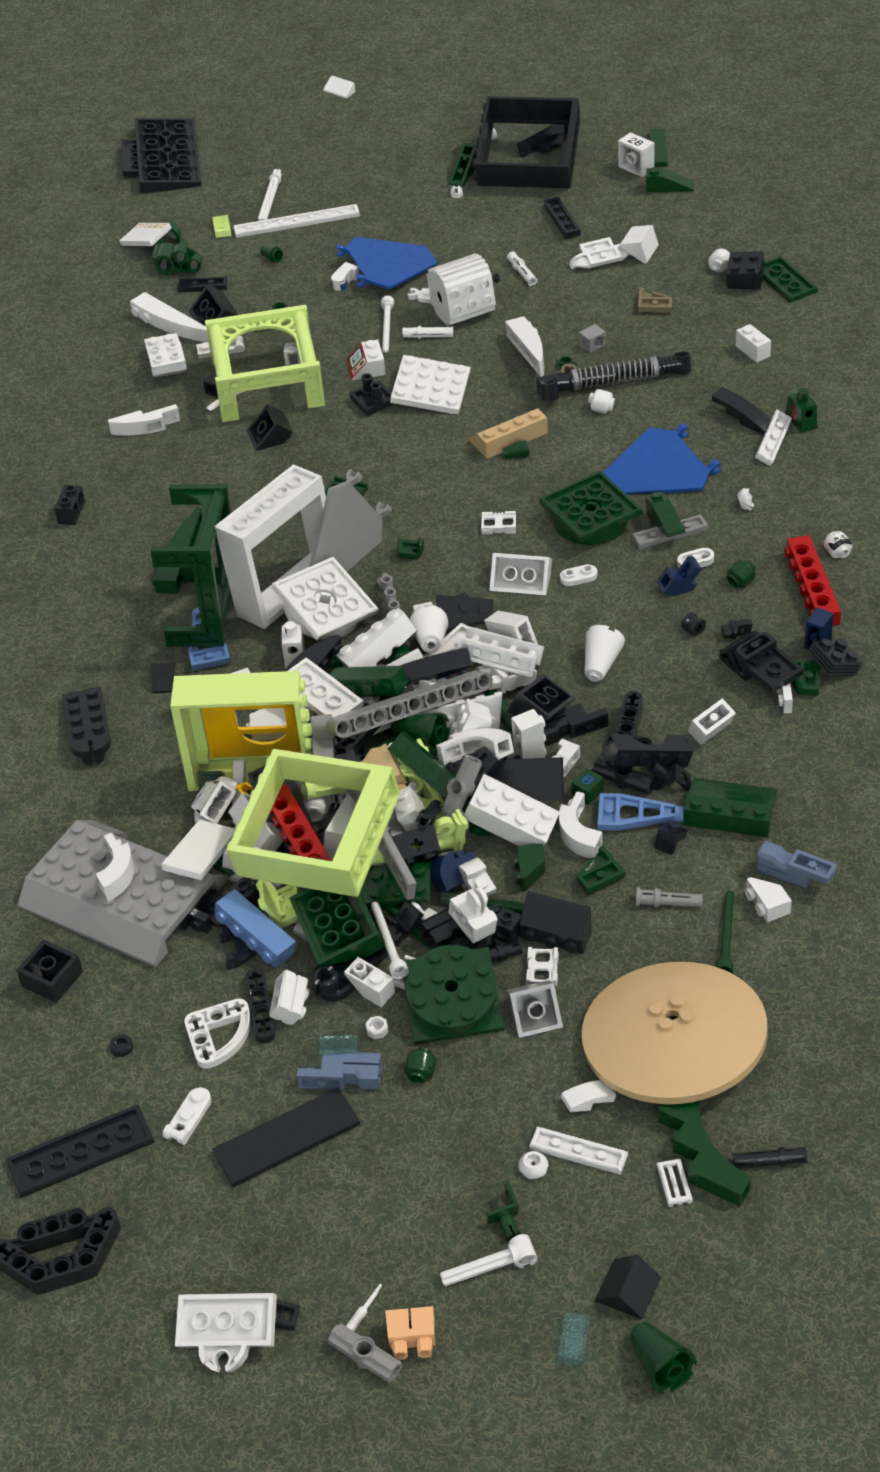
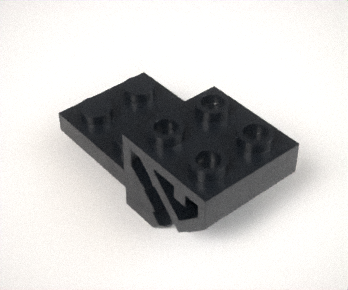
M758 631L749 632L719 650V659L744 681L754 677L771 693L776 692L782 686L803 675L804 669L777 647V640L767 632L760 634Z

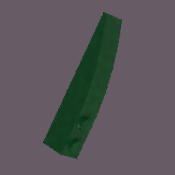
M197 507L186 518L167 546H195L203 517L201 507ZM157 567V572L152 577V585L155 586L156 593H179L183 581L182 568Z

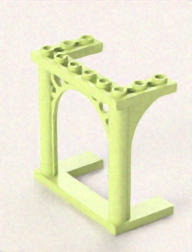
M306 305L205 320L212 365H215V381L222 422L239 420L235 393L304 382L308 408L325 406L320 363L316 361ZM264 329H277L290 334L294 338V343H297L301 364L232 374L228 350L231 343L244 333Z

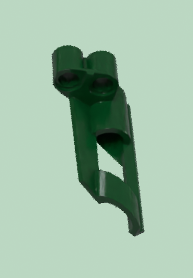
M167 221L166 223H170L172 227L169 231L176 235L177 244L174 246L171 243H163L164 236L155 243L151 259L154 260L156 270L166 276L172 274L174 270L178 272H198L201 268L202 256L194 251V249L188 247V240L181 237L178 225L173 221Z

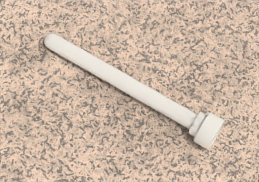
M384 296L381 299V307L384 310L382 351L384 353L389 351L390 314L394 308V299L391 296Z
M373 902L371 909L391 960L389 966L391 976L394 979H403L409 973L407 964L398 956L379 903Z

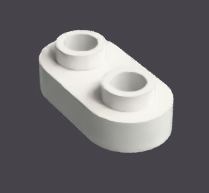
M700 548L682 553L677 558L678 568L681 567L688 555L695 557L702 568L714 562V552L709 548Z
M589 564L565 569L560 573V582L565 586L583 584L594 581L597 578V568Z

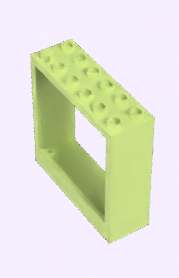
M273 749L270 757L266 759L263 772L259 774L255 790L251 792L250 801L247 807L243 809L242 818L235 827L233 838L227 844V853L237 876L358 897L400 796L393 767ZM285 779L362 791L333 861L254 848Z

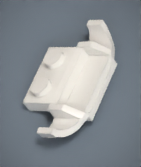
M608 237L579 244L581 253L571 259L569 266L572 270L577 267L590 269L622 261L627 256H631V254L620 248V244L613 245L611 238Z

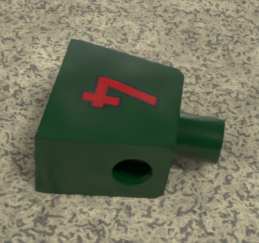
M800 388L797 393L788 396L785 412L786 415L792 418L791 422L801 433L818 428L817 404L808 395L809 390L807 388Z

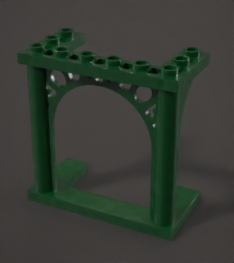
M170 484L171 505H201L204 511L195 546H160L151 548L153 568L181 567L184 582H195L202 626H165L166 646L224 647L225 638L223 630L232 595L214 526L231 514L227 484ZM214 540L218 563H213L212 547Z

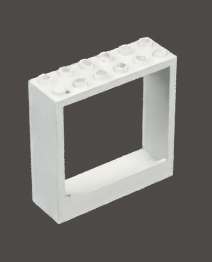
M293 464L214 526L237 617L265 629L285 613L284 602L271 588L272 585L261 593L251 549L301 511L310 554L278 580L309 567L326 500L322 476Z

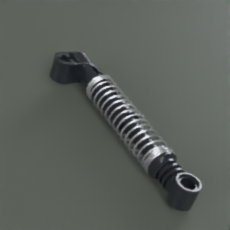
M682 351L676 352L672 357L668 356V358L666 356L664 358L651 356L649 357V362L644 357V363H641L639 358L638 364L633 359L632 365H630L628 360L627 365L622 361V366H619L617 362V367H614L613 363L609 366L606 363L605 366L600 365V367L595 365V368L589 366V369H586L584 367V370L580 368L576 370L574 368L565 373L536 377L537 390L543 401H554L559 399V391L563 390L577 391L581 390L582 387L583 389L587 387L591 389L592 386L595 388L598 385L602 387L603 384L608 386L609 383L613 385L614 382L619 384L620 380L621 383H624L625 379L628 383L631 379L635 382L636 377L640 381L642 377L644 380H646L647 376L649 379L652 377L658 378L665 373L669 374V372L685 374L691 372V356L689 352Z

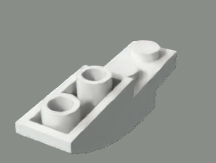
M175 404L144 414L139 410L109 419L108 424L111 435H142L166 430L165 425L180 421L178 407Z

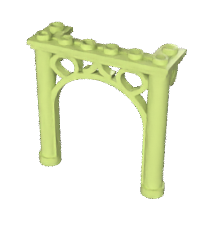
M416 739V742L429 752L428 747L424 746L422 740ZM396 757L406 782H415L417 784V788L414 791L419 792L417 796L423 802L424 809L433 800H439L442 803L440 806H443L444 800L442 795ZM301 782V792L305 800L347 792L344 788ZM459 809L452 813L451 818L443 816L440 811L432 823L439 842V851L452 849L453 852L462 850L463 844L466 842V829H468L466 817H463ZM413 843L411 845V848H416V850H418L419 845L415 846ZM377 849L371 865L386 863L379 849Z

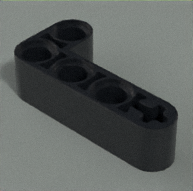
M630 691L625 694L615 734H629L641 743L652 745L651 739L637 736L643 712L641 693Z

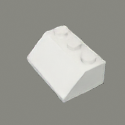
M493 553L489 591L546 595L551 576L552 558Z

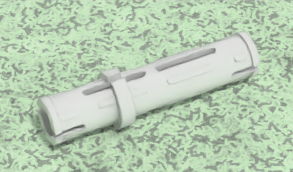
M510 252L507 255V259L511 262L513 269L520 273L529 286L537 284L538 280L527 268L525 261L519 258L515 252Z
M453 326L403 327V338L453 337Z

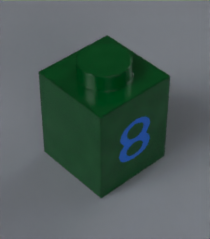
M588 768L572 782V796L574 797L576 792L585 793V804L587 805L604 791V777Z

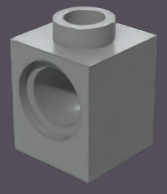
M595 324L580 331L579 345L588 352H593L606 345V331Z

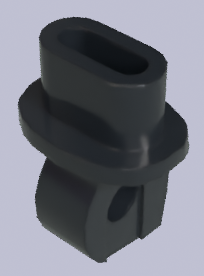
M751 619L731 620L729 624L721 625V631L724 638L732 637L736 639V636L746 635L751 632L753 623Z

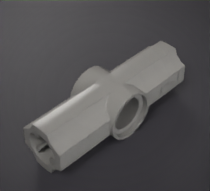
M470 755L464 756L456 777L448 782V795L441 808L443 816L451 818L452 813H455L456 809H459L461 812L467 797L473 795L475 791L474 781L482 765L479 759Z
M343 1324L336 1325L331 1331L328 1344L353 1359L358 1367L370 1370L388 1383L395 1381L402 1368V1362L377 1347L370 1337L360 1336ZM364 1351H369V1353L366 1355L360 1354Z

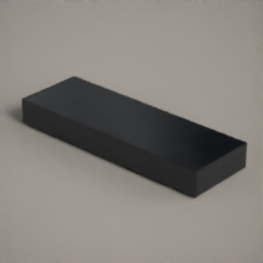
M228 277L179 279L178 291H203L207 284L218 290H227Z

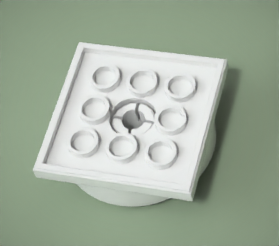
M334 557L272 583L271 586L284 602V612L288 621L301 624L303 634L315 638L316 641L336 635L341 636V638L345 637L355 629L358 622L377 614L379 610Z

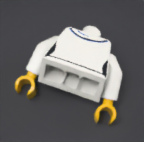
M221 776L215 781L206 782L191 806L195 810V823L199 820H204L217 824L237 790L241 794H248L246 793L247 790L254 789L247 782L240 784V782L225 776Z

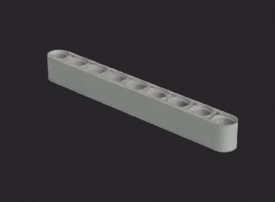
M471 671L332 717L328 720L326 729L331 735L346 738L486 691L492 686L493 678L486 672ZM394 706L395 709H394V712L392 713V712H391V709H392V707ZM377 712V716L374 719V713ZM357 718H359V722L356 725L355 721ZM341 724L340 730L337 731L338 725Z

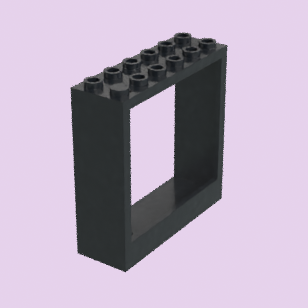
M487 96L486 103H483L482 125L479 126L478 148L475 150V157L477 158L473 161V168L476 169L475 180H477L478 186L571 189L580 128L579 98ZM494 123L564 125L559 164L488 162Z

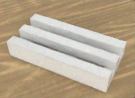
M681 1159L657 1163L668 1207H673L675 1204H678V1206L683 1205L686 1202L687 1204L692 1203V1196ZM672 1166H677L685 1196L680 1195ZM666 1167L668 1169L675 1198H672L670 1193V1189L664 1172V1168Z

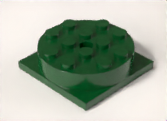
M601 471L539 498V504L554 517V526L557 532L565 539L583 545L609 542L623 533L628 521L643 515V509Z
M446 945L431 949L419 958L404 960L409 970L408 975L403 978L414 1045L504 1030L497 992V981L489 947L470 949L464 946ZM450 986L452 989H455V991L449 992L447 990L450 989Z

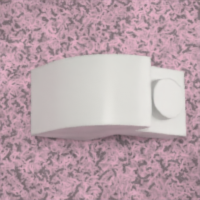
M474 858L458 866L464 881L461 886L465 891L480 887L487 896L496 893V887L486 872V866L479 858Z

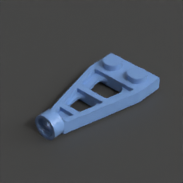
M199 607L192 611V626H202L201 619L198 617L200 616ZM226 643L224 647H211L199 650V647H189L188 653L192 671L231 663Z
M600 793L598 830L621 831L667 822L684 823V806H675V804L625 794ZM622 806L636 807L639 810V814L633 818L623 819L620 817V810ZM644 809L660 810V815L644 817Z

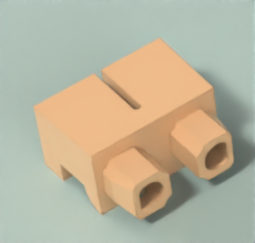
M433 1306L411 1308V1329L408 1309L385 1311L389 1347L393 1352L394 1358L405 1360L408 1358L407 1348L417 1347L418 1357L427 1358L432 1356L433 1346H436Z

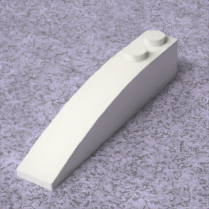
M144 292L130 301L132 314L143 319L145 323H150L172 334L177 333L178 336L209 343L206 326Z
M524 316L505 321L506 335L539 376H544L543 349L537 329Z

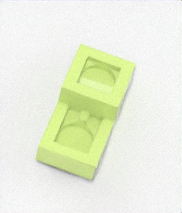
M228 215L212 217L216 238L231 236Z

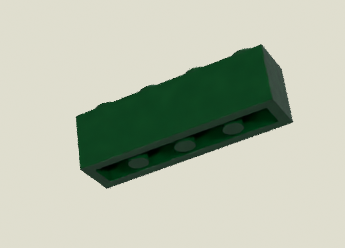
M402 666L335 668L330 673V676L358 697L397 696L408 684Z
M401 732L387 749L446 799L448 795V782L456 776L407 733Z

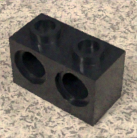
M64 485L54 507L58 524H76L85 503L82 486Z

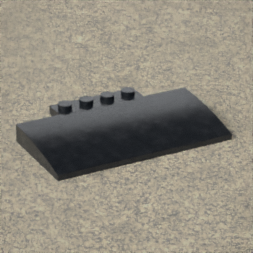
M135 118L136 139H121L123 176H138L140 193L201 186L194 118Z

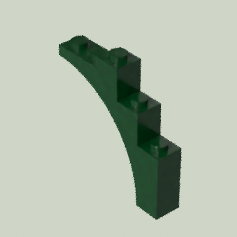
M700 1101L682 1104H659L657 1108L659 1123L675 1130L671 1138L673 1152L690 1160L686 1167V1172L688 1173L687 1182L740 1207L751 1189L752 1176L728 1162L713 1146L702 1125L699 1113Z

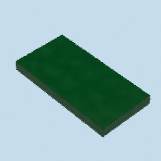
M782 256L765 262L763 279L789 303L818 293V288Z

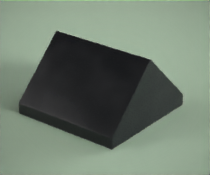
M638 1255L614 1259L595 1302L643 1319L661 1276Z

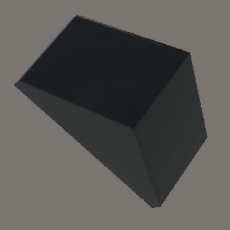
M175 663L151 664L153 693L172 692Z

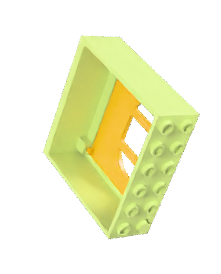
M300 671L174 676L170 707L189 791H198V771H222L226 777L233 779V762L237 759H245L246 782L252 787L247 773L265 766L266 759L270 757L273 749L313 755V738H310L312 736L311 723L307 722L310 721L309 709H305L308 701L307 694H303L305 692V680L301 679ZM284 708L287 725L238 726L235 710ZM286 733L281 738L268 742L251 740L242 735Z

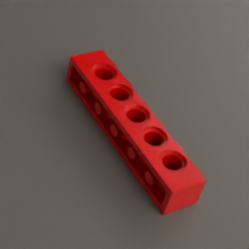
M810 535L788 538L787 547H784V554L786 558H789L790 570H794L795 582L800 584V595L805 597V607L810 609V616L819 607L834 614L833 626L840 625L841 610Z
M287 784L282 785L269 815L273 814L274 817L271 819L276 829L281 828L282 831L279 833L283 842H289L290 845L287 847L290 854L331 861Z

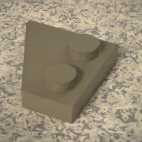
M640 288L638 312L671 313L672 297L661 295L657 292L652 294L646 293L645 288Z

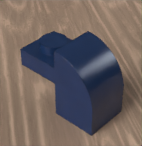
M688 555L679 570L666 567L657 583L663 593L676 596L690 592L697 586L694 579L702 568L695 557Z
M464 849L454 853L452 851L442 852L434 859L431 866V874L437 892L448 891L464 883L458 866L474 859L473 851L464 852Z

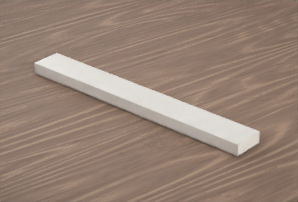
M357 204L244 223L234 225L233 227L236 238L354 218L359 217L360 214Z

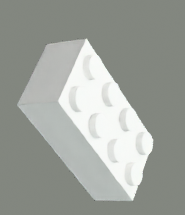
M484 774L463 817H466L467 821L517 846L543 844L544 847L560 812Z

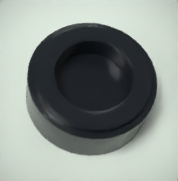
M118 1035L111 1040L110 1049L113 1055L124 1057L133 1050V1043L129 1036Z

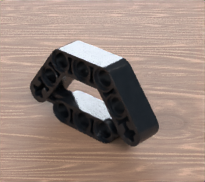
M105 1207L99 1210L97 1214L87 1216L83 1209L73 1208L22 1224L17 1231L18 1238L11 1240L0 1239V1271L36 1294H44L93 1279L100 1272L120 1232L121 1226L116 1211L110 1207ZM84 1237L77 1251L40 1262L28 1254Z

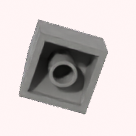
M547 980L506 990L509 1009L519 1038L563 1028L553 982Z

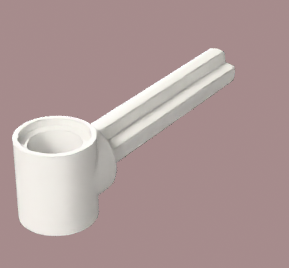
M521 1234L509 1241L508 1249L441 1272L440 1277L443 1285L449 1286L514 1263V1266L518 1268H524L523 1265L535 1264L538 1257L529 1236Z

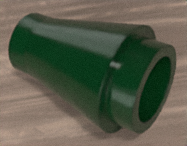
M262 246L260 249V253L272 262H279L283 258V251L279 247Z
M519 440L506 448H502L505 459L526 457L527 454H530L526 440Z

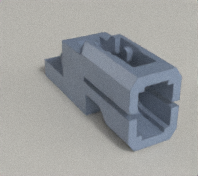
M768 841L764 842L757 856V871L804 888L808 887L812 879L828 885L837 871L836 863L798 849L794 854L786 852L782 846Z
M368 1052L323 1054L321 1069L311 1067L298 1068V1086L305 1089L333 1090L338 1087L340 1090H345V1084H356L360 1089H380L381 1077L379 1076L382 1073L381 1053Z

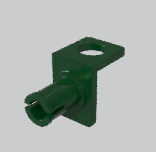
M506 1181L504 1191L510 1205L488 1212L486 1222L488 1225L499 1222L505 1239L509 1241L512 1239V1235L513 1237L520 1235V1231L512 1217L518 1214L519 1204L509 1181Z

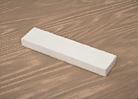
M779 410L774 412L755 455L756 459L766 465H772L792 420L791 417Z
M538 1126L529 1145L531 1150L621 1175L628 1157L627 1151Z

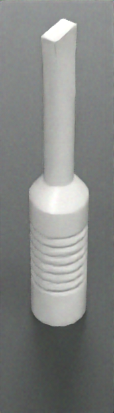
M381 1284L371 1294L364 1306L358 1308L346 1327L355 1331L366 1316L367 1308L380 1291Z

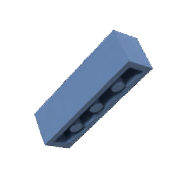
M232 890L215 903L214 916L217 921L226 925L234 936L241 938L248 948L255 950L266 963H270L275 969L295 953L296 941L237 890Z

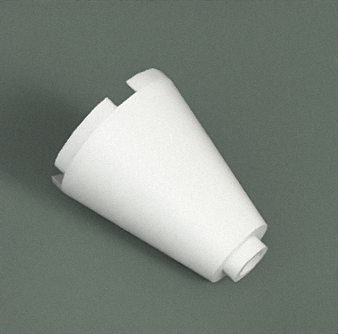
M425 605L420 606L410 616V621L417 630L413 635L425 652L433 653L440 648L448 628V618L446 613L435 605L425 607Z
M606 625L591 626L586 633L584 674L593 682L603 680L625 642L624 636L615 629L614 632L608 630L609 626Z

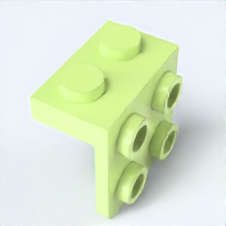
M258 880L256 882V887L260 894V898H258L259 906L268 913L269 918L282 929L298 921L289 898L299 893L300 887L287 885L276 890L269 881Z

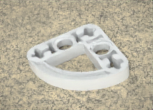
M234 999L192 1012L184 1020L197 1064L204 1069L215 1067L231 1058L246 1041L251 1025L249 1007L243 999ZM240 1007L241 1011L237 1012L235 1008ZM219 1013L223 1015L219 1020L211 1019L214 1014ZM193 1021L198 1022L199 1029L196 1031L192 1023ZM240 1021L238 1030L233 1038L224 1047L215 1051L209 1030ZM200 1037L207 1039L203 1044L195 1043L196 1039ZM207 1050L208 1060H205L202 1051Z

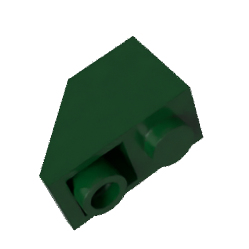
M543 844L517 846L518 854L514 855L515 868L519 867V871H515L516 884H521V891H526L545 874Z

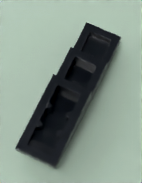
M721 387L712 395V401L726 407V413L740 419L741 425L765 435L771 418L754 404L724 387Z
M466 647L424 657L399 666H402L408 680L407 685L412 683L417 685L419 680L428 681L433 678L439 680L473 667L469 650Z

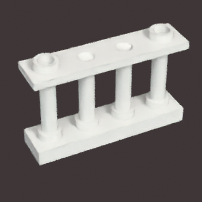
M468 626L466 637L461 636L459 638L457 649L468 648L472 662L528 677H533L536 665L540 666L544 646L470 626Z

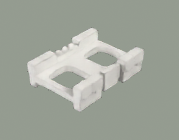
M505 511V514L503 512L501 514L499 512L494 514L493 512H482V535L493 534L494 532L516 534V511ZM504 519H513L512 525H503L502 522ZM495 520V525L485 526L484 521Z
M528 947L526 985L550 980L554 983V986H557L558 947H554V949H532V947ZM537 953L550 954L548 962H537L535 957ZM536 971L549 972V978L546 980L535 979L534 975Z

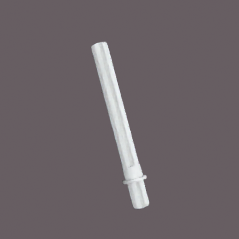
M274 169L269 177V185L258 215V221L267 220L277 187L281 183L282 174L280 169Z

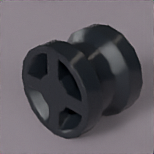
M690 612L683 618L681 627L696 637L704 631L706 622L702 618H698L697 614Z

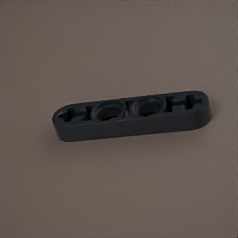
M252 969L245 975L254 1034L259 1043H269L275 1038L273 1018L269 1015L271 1006L266 978L262 970ZM258 977L259 986L255 987L253 978ZM258 994H262L265 996L260 1001H256L253 999V997ZM259 1012L267 1013V1016L264 1018L256 1017ZM262 1025H266V1035L262 1034Z

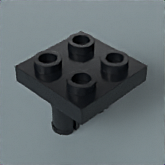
M369 373L362 375L363 387L349 392L350 399L366 415L395 404L390 403L392 393L380 380L373 382V377Z

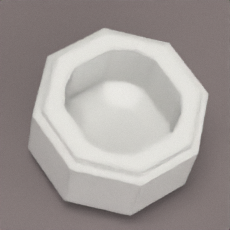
M380 1016L370 1017L365 1023L367 1035L373 1039L384 1038L388 1033L387 1021Z

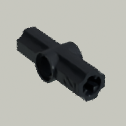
M597 758L592 768L593 772L604 777L606 780L615 782V785L621 789L631 788L645 794H651L656 784V778L635 771L632 766H612L610 761L602 758Z

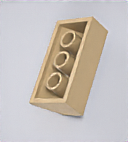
M537 408L470 437L469 441L488 459L502 453V448H506L519 440H526L528 442L547 434V417Z

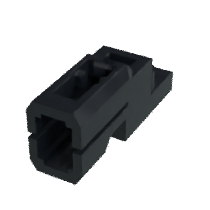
M580 704L563 708L552 718L545 721L544 734L546 741H544V745L558 742L560 737L568 734L573 739L608 727L609 715L607 710L604 708L586 714Z
M496 904L488 907L496 916L501 911ZM449 907L419 922L418 933L430 949L446 946L452 939L466 935L448 913Z

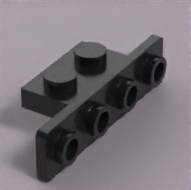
M552 124L518 142L517 147L520 156L526 157L537 151L544 153L550 150L549 147L560 145L563 140L564 125Z

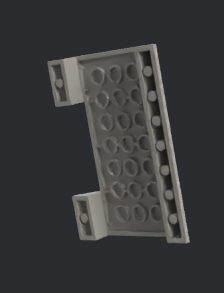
M76 820L25 877L17 906L156 968L168 953L165 943L166 939L208 889L219 891L230 877L228 874L213 868L207 872L202 880L163 871L162 863L167 856L126 840L127 833L98 821ZM112 832L115 839H120L122 844L128 842L135 871L129 886L119 896L107 901L99 887L96 873L107 868L113 859L104 835Z

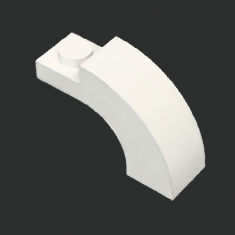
M112 832L104 835L113 859L107 868L96 873L99 887L107 901L119 896L129 886L135 871L128 842L122 844L120 839H115Z

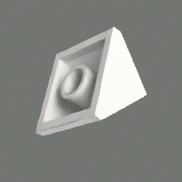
M653 225L631 227L619 247L642 263L647 264L659 245Z

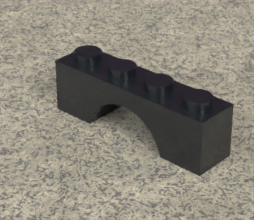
M610 734L604 749L612 766H647L650 761L657 760L663 767H669L674 763L681 767H688L694 752L685 735H666L664 743L648 745L637 741L629 734Z

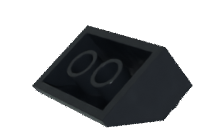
M209 284L206 285L189 310L195 320L206 326L205 320L238 315L224 293Z
M543 674L516 694L507 712L512 717L534 709L538 715L543 717L544 721H547L574 701L576 697Z
M528 891L520 920V937L529 942L536 941L544 943L548 947H559L566 949L570 953L577 952L583 954L592 934L591 907Z

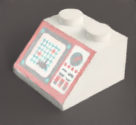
M378 340L361 342L346 359L352 381L362 379V375L366 373L371 374L372 377L386 375L384 358Z

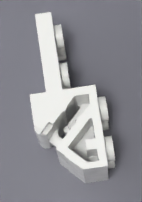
M177 333L144 339L153 377L187 371L181 342Z

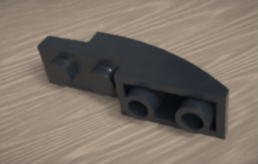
M332 636L310 646L287 666V671L305 658H308L318 667L325 670L329 666L331 658L337 655L342 648L341 636Z

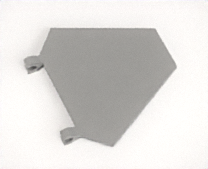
M349 469L346 473V482L328 488L309 567L334 557L347 572L382 542V519L390 514L392 508L388 504L384 508L385 505L382 502H378L375 511L353 487L354 484H357L362 479V475L359 472L354 476L353 470Z

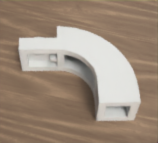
M479 728L450 735V740L436 745L439 761L444 766L449 762L462 759V756L472 754L484 746L489 748L499 759L514 753L511 734L493 728Z
M576 792L574 798L569 800L568 806L563 804L560 806V835L570 850L580 856L594 858L598 853L599 847L602 846V832L587 828L578 821L585 807V793Z

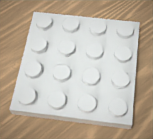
M403 355L390 403L459 414L471 367Z

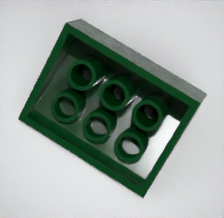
M694 778L684 807V826L769 837L777 789Z
M307 888L289 898L319 967L355 960L357 957L364 958L385 948L383 939L361 892L358 897Z

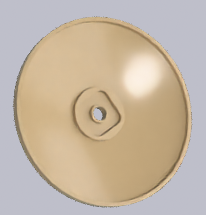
M695 962L659 963L637 969L618 978L593 1000L582 1025L584 1054L595 1075L611 1089L622 1095L655 1104H682L700 1101L735 1086L757 1065L763 1055L768 1038L766 1012L754 990L743 980L728 971ZM671 1016L678 1017L674 1020L669 1019Z

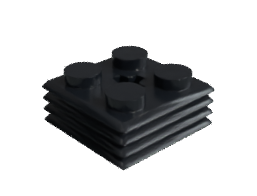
M838 638L837 640L822 639L821 641H812L813 644H811L812 647L809 648L808 653L828 676L858 674L857 672L861 668L860 665H863V663L858 658L859 655L851 651L847 646L848 643L845 640Z

